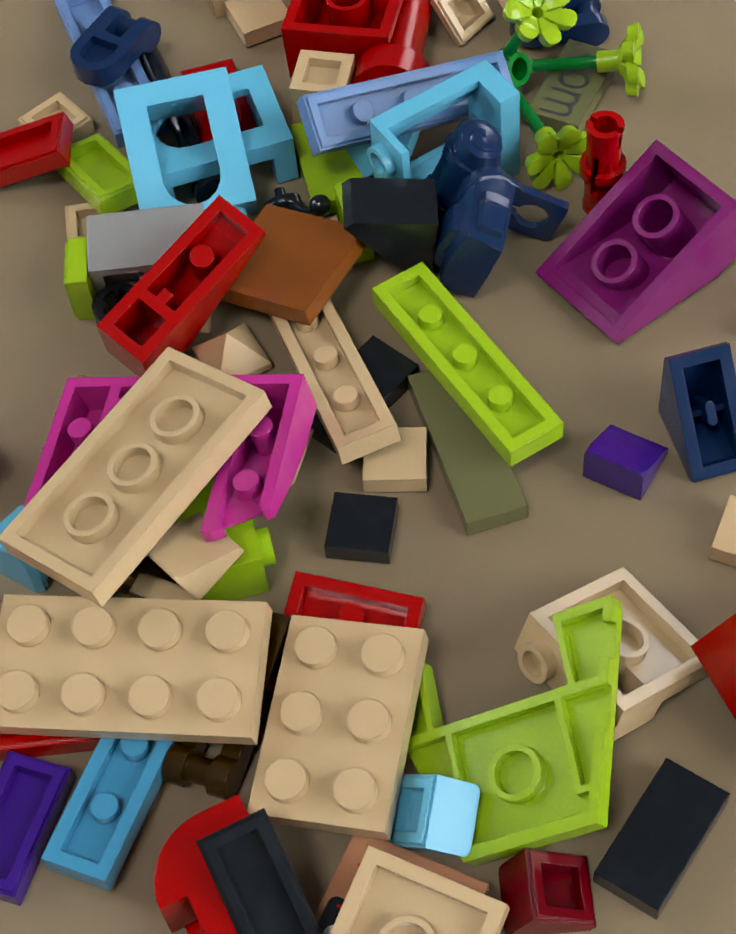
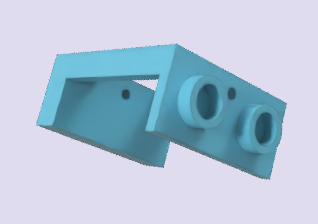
M485 59L369 119L371 146L368 147L367 153L374 169V177L425 179L429 174H432L443 154L444 144L410 161L409 151L397 139V136L412 126L468 98V120L473 118L488 122L496 128L502 138V151L498 167L512 177L520 174V92Z
M263 65L228 74L233 99L246 96L256 128L241 132L248 164L253 165L268 160L278 184L299 178L293 137ZM169 118L150 121L163 183L173 198L176 199L173 187L220 174L213 140L188 147H171L162 143L157 137L160 126Z
M226 67L113 90L140 210L187 205L173 198L163 183L150 121L206 110L220 168V183L217 191L208 200L201 202L204 210L220 195L245 216L257 212L256 195Z

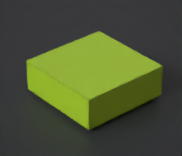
M87 236L67 238L65 243L64 286L74 316H77L78 320L95 319L92 302L97 293L88 273Z

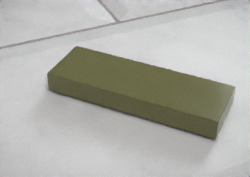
M429 370L408 375V389L424 427H427L428 439L467 536L528 518V504L512 467L506 463Z

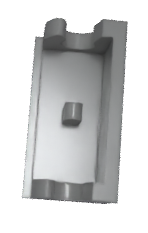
M196 203L87 215L88 273L96 293L105 286L114 283L135 285L204 211L203 204Z

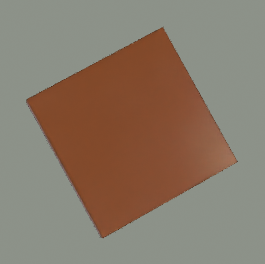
M266 204L253 221L265 230L266 236L221 301L310 326L367 245L344 229L343 222Z

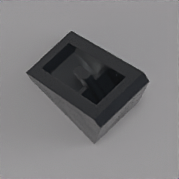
M350 178L343 182L344 229L402 271L423 262L432 272L439 225L435 179Z

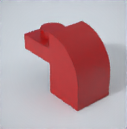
M239 794L186 820L171 834L159 854L154 872V892L159 909L171 933L185 927L187 934H238L196 840L248 816Z

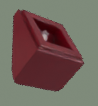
M524 848L499 867L498 876L501 901L508 904L510 908L504 923L506 934H557L591 931L596 928L586 856Z

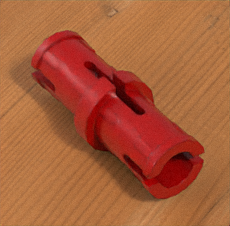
M597 111L590 115V121H586V151L582 153L579 160L580 176L584 180L582 209L587 215L626 173V157L622 153L625 123L621 115L613 111Z

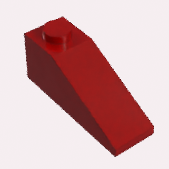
M218 195L96 325L107 352L138 377H141L167 347L183 353L194 341L266 236L265 230Z

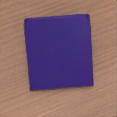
M609 425L585 451L583 476L641 501L668 454V448L614 425Z

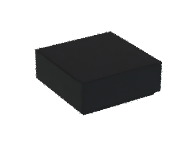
M334 492L324 544L326 558L390 564L399 512L398 498Z

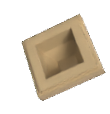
M486 0L430 1L457 47L462 46L495 17Z
M245 322L192 347L197 360L229 375H259L272 369L271 361Z

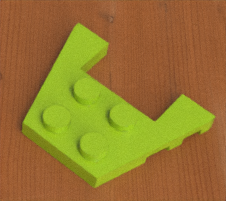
M611 594L552 614L567 678L565 686L444 725L432 666L424 663L407 753L419 774H438L473 783L480 788L471 851L468 856L460 857L463 863L479 866L516 855L524 848L536 849L607 828L623 618L621 602Z

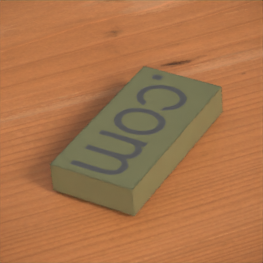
M568 39L558 58L596 56L598 50L607 49ZM597 68L550 71L530 106L545 127H552L556 134L566 125H573L582 132L586 126V121L590 119V115L594 112L615 72L598 73Z

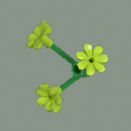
M508 0L505 3L503 18L506 22L515 23L516 31L506 45L498 51L503 50L513 86L518 91L519 86L524 85L529 80L531 73L591 68H597L598 73L619 72V75L624 78L627 96L639 97V89H645V74L643 69L639 67L642 65L641 46L644 43V32L640 22L628 25L627 34L618 49L598 50L596 56L530 60L525 53L517 52L523 42L529 43L538 37L544 47L556 45L562 39L560 30L572 28L577 22V14L574 10L562 9L570 0ZM520 92V114L534 132V142L538 148L537 151L526 157L525 167L527 173L530 175V180L536 189L545 188L552 180L556 189L562 191L572 184V171L580 175L579 160L582 153L586 151L587 133L586 131L581 132L573 125H566L556 134L552 127H545Z

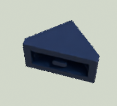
M727 342L664 358L658 411L685 472L693 483L736 471V373L730 343Z

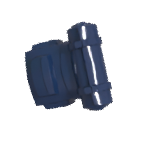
M472 118L461 122L454 132H450L446 136L442 150L443 154L433 173L429 174L425 179H435L439 225L434 264L439 266L440 282L448 290L474 298L503 251L508 229L541 241H549L566 216L569 203L525 186L498 167L502 151V138L500 134L488 122ZM512 206H538L545 210L548 217L542 221H529L522 218L517 213L516 208Z

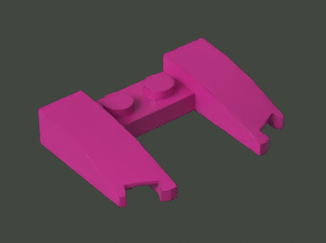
M304 374L232 375L264 390L272 408L215 475L200 530L206 542L226 537L225 529L263 514L266 520L275 518L295 478L317 408ZM140 377L67 378L24 507Z

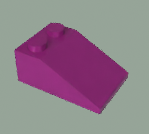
M656 139L535 273L613 342L618 344L717 278L736 258V200Z

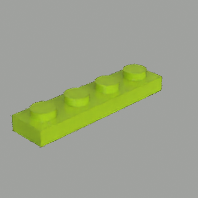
M423 262L372 288V298L375 307L510 467L563 438L564 422Z

